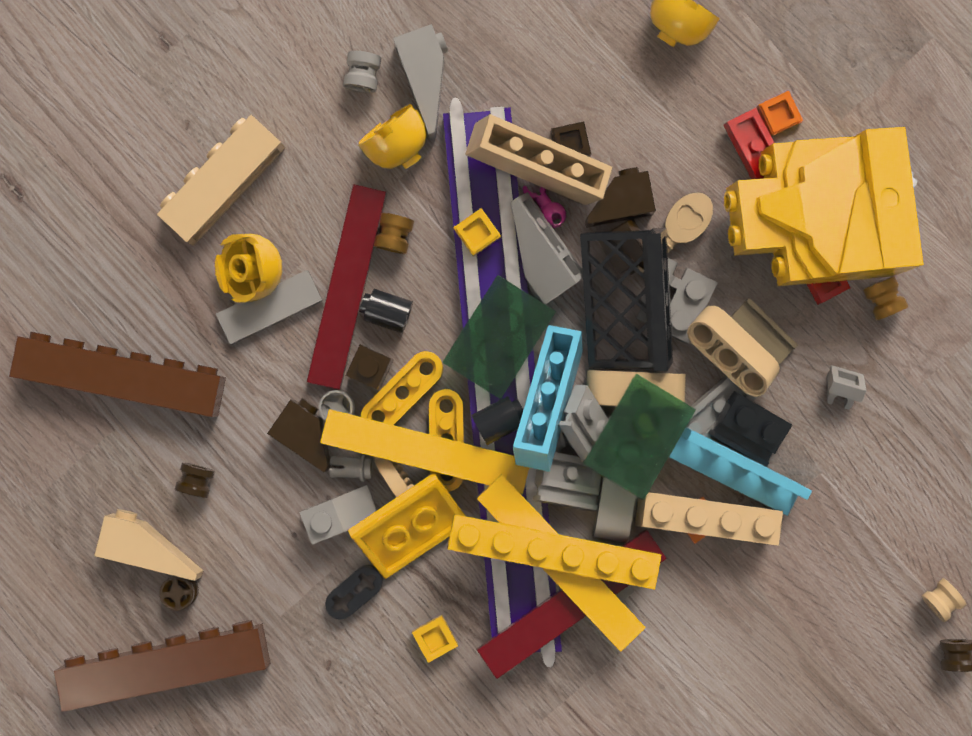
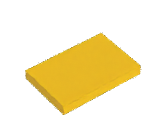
M434 472L350 528L348 532L384 579H387L448 538L454 514L466 515Z

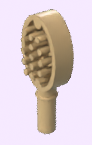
M698 192L691 193L682 197L672 206L664 225L667 230L668 253L673 250L677 243H687L694 240L708 227L713 215V204L707 195Z
M371 456L374 458L377 468L396 497L414 486L413 481L408 477L407 472L404 471V467L398 462Z

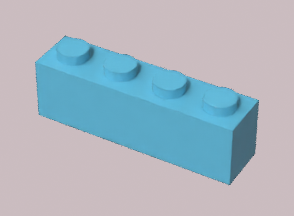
M551 325L547 327L513 444L516 465L550 472L561 433L559 422L564 421V410L571 396L583 352L582 331Z

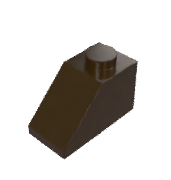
M638 167L619 171V176L614 177L605 190L603 199L596 203L586 218V228L626 221L631 218L652 216L656 212L649 172H639Z
M301 398L299 402L290 399L267 434L322 472H327L331 467L328 445L320 443L324 423L323 419L316 414L319 409L304 398Z

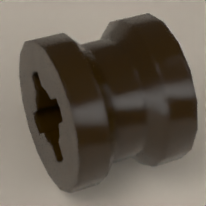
M182 463L180 468L182 477L176 483L175 490L192 496L208 498L210 493L208 483L209 480L214 478L215 471L195 464Z
M172 576L161 585L159 597L166 608L179 611L185 609L196 600L199 587L197 581Z
M940 640V649L944 651L941 669L952 672H971L972 640Z

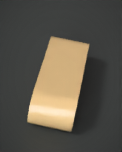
M716 306L704 308L690 324L687 335L691 343L747 395L753 397L763 395L779 374L780 367L776 359L721 308Z
M587 370V385L599 405L685 409L686 374Z

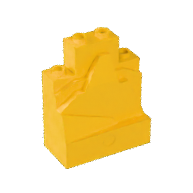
M905 127L866 129L854 137L773 143L761 151L759 158V171L761 175H764V179L738 180L726 188L724 207L730 216L731 226L728 229V241L730 246H733L734 256L773 253L771 269L773 276L777 278V286L892 277L924 265Z

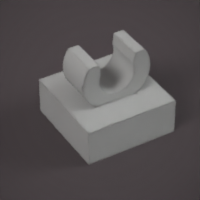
M831 365L827 374V403L832 405L836 396L845 397L844 408L849 410L853 406L854 400L862 402L865 396L866 385L864 375Z

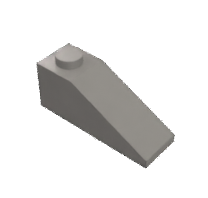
M430 24L395 37L393 40L418 110L425 123L428 137L432 140L437 135L444 73L443 53L448 52L442 33L435 34L433 26Z
M527 192L511 201L525 278L529 282L532 294L546 305L583 279V271Z

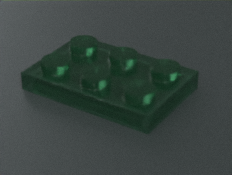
M497 275L442 363L501 399L556 311Z
M636 373L582 464L639 499L644 500L696 409Z

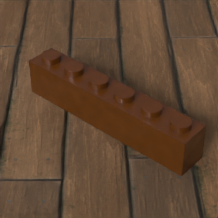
M30 332L29 338L17 336L9 377L209 417L219 416L226 377L218 376L217 368L198 365L197 371L183 369L185 362L164 358L163 364L150 362L151 355L131 352L130 358L117 356L118 349L97 345L96 351L83 349L85 342L64 338L63 345L50 342L51 335Z
M252 620L232 624L233 630L219 632V627L208 628L199 631V637L186 639L185 634L165 638V644L152 646V641H146L132 645V651L119 653L118 648L98 652V658L85 660V655L67 658L64 660L63 666L54 670L61 711L79 709L265 670L271 662L263 623L253 625Z

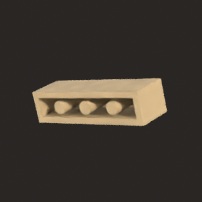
M491 114L475 123L465 153L466 156L583 205L603 199L612 167Z
M252 115L247 119L241 118L230 130L232 135L223 144L221 142L217 143L208 152V160L200 169L198 167L192 169L183 180L185 185L177 193L172 192L166 196L160 204L162 209L157 215L192 246L203 237L285 149L284 145Z
M639 492L635 526L779 546L783 511L651 492Z

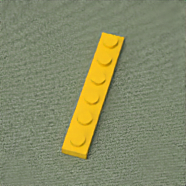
M457 514L453 516L447 546L448 550L654 590L662 556L657 553Z

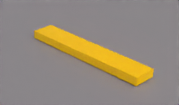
M332 409L328 411L320 442L489 486L502 474L521 494H523L529 467L515 464L514 455Z
M502 474L476 498L499 523L558 534ZM542 568L620 652L646 628L601 579Z

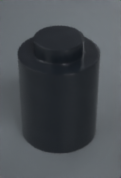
M373 289L371 294L365 293L359 312L364 314V321L403 334L412 310L413 301Z
M506 396L471 416L488 446L518 430L523 408L518 399L511 402L509 396Z

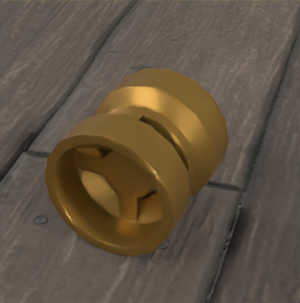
M381 213L379 223L382 227V233L376 236L374 247L393 253L407 254L409 244L405 238L412 232L414 220L395 214Z
M895 276L863 289L866 298L871 300L873 304L876 303L872 311L876 321L909 307L905 297L896 295L899 293L897 290L899 284Z

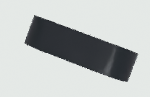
M364 565L358 568L327 596L325 606L328 614L338 620L350 617L379 592L383 584V576L371 565ZM364 573L366 576L375 575L376 578L373 581L375 588L371 590L367 586L358 592L355 587L362 581L360 574ZM349 592L352 593L354 597L347 603L349 610L345 611L342 608L339 610L334 609L333 605L336 603L334 596L338 595V597L343 598Z

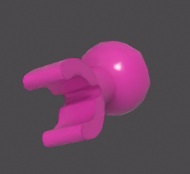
M523 186V193H529L553 228L560 227L565 222V208L560 203L552 202L546 194L545 188H540L539 196L537 193L530 192L527 186ZM556 219L561 220L559 224H554L553 221Z

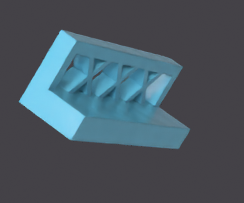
M681 425L666 454L668 457L775 510L783 511V514L787 516L798 496L808 500L812 493V490L684 425Z

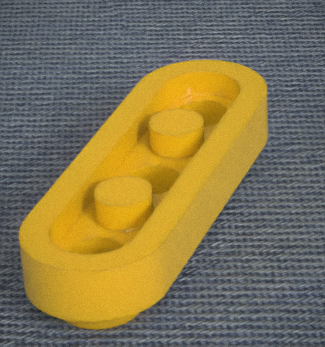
M423 351L417 353L363 407L361 417L373 420V413L380 410L385 415L383 423L395 425L439 381L443 374L441 359L432 352ZM425 362L431 363L433 366V371L429 375H423L420 372V366ZM401 386H405L409 390V395L406 399H399L396 395L397 389Z
M439 390L433 394L429 402V434L441 437L443 434L448 433L452 435L454 441L464 443L463 401L460 395L453 390ZM445 399L450 400L453 404V409L448 413H444L440 409V403ZM435 472L448 492L457 489L463 482V479L453 477L451 480H444L441 477V473Z

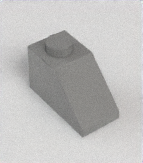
M368 485L304 509L299 513L311 544H315L348 531L376 512L377 508Z

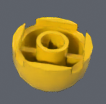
M653 0L651 3V20L657 29L660 30L657 37L672 47L677 42L686 46L699 44L713 32L720 20L716 15L692 0Z
M408 104L390 115L391 118L382 125L379 123L358 142V146L374 164L388 169L402 165L407 169L421 158L418 152L425 144L427 132L422 117L412 104Z
M233 234L222 241L220 245L225 246L222 249L221 255H216L215 275L221 290L224 293H230L234 297L231 300L235 302H253L270 295L280 283L283 272L282 260L274 244L258 234Z

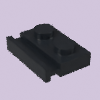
M733 391L716 419L718 421L717 424L708 433L767 467L772 453H776L791 429L792 424L738 392Z

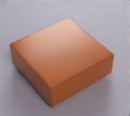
M789 91L771 98L756 107L771 137L803 122Z

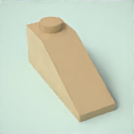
M117 509L116 514L112 513L104 516L95 552L96 557L194 581L202 577L203 570L149 523L136 519L137 513Z

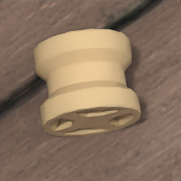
M944 578L937 583L935 590L932 592L927 591L922 595L927 606L943 622L951 618V613L955 609L961 610L967 605L960 593Z

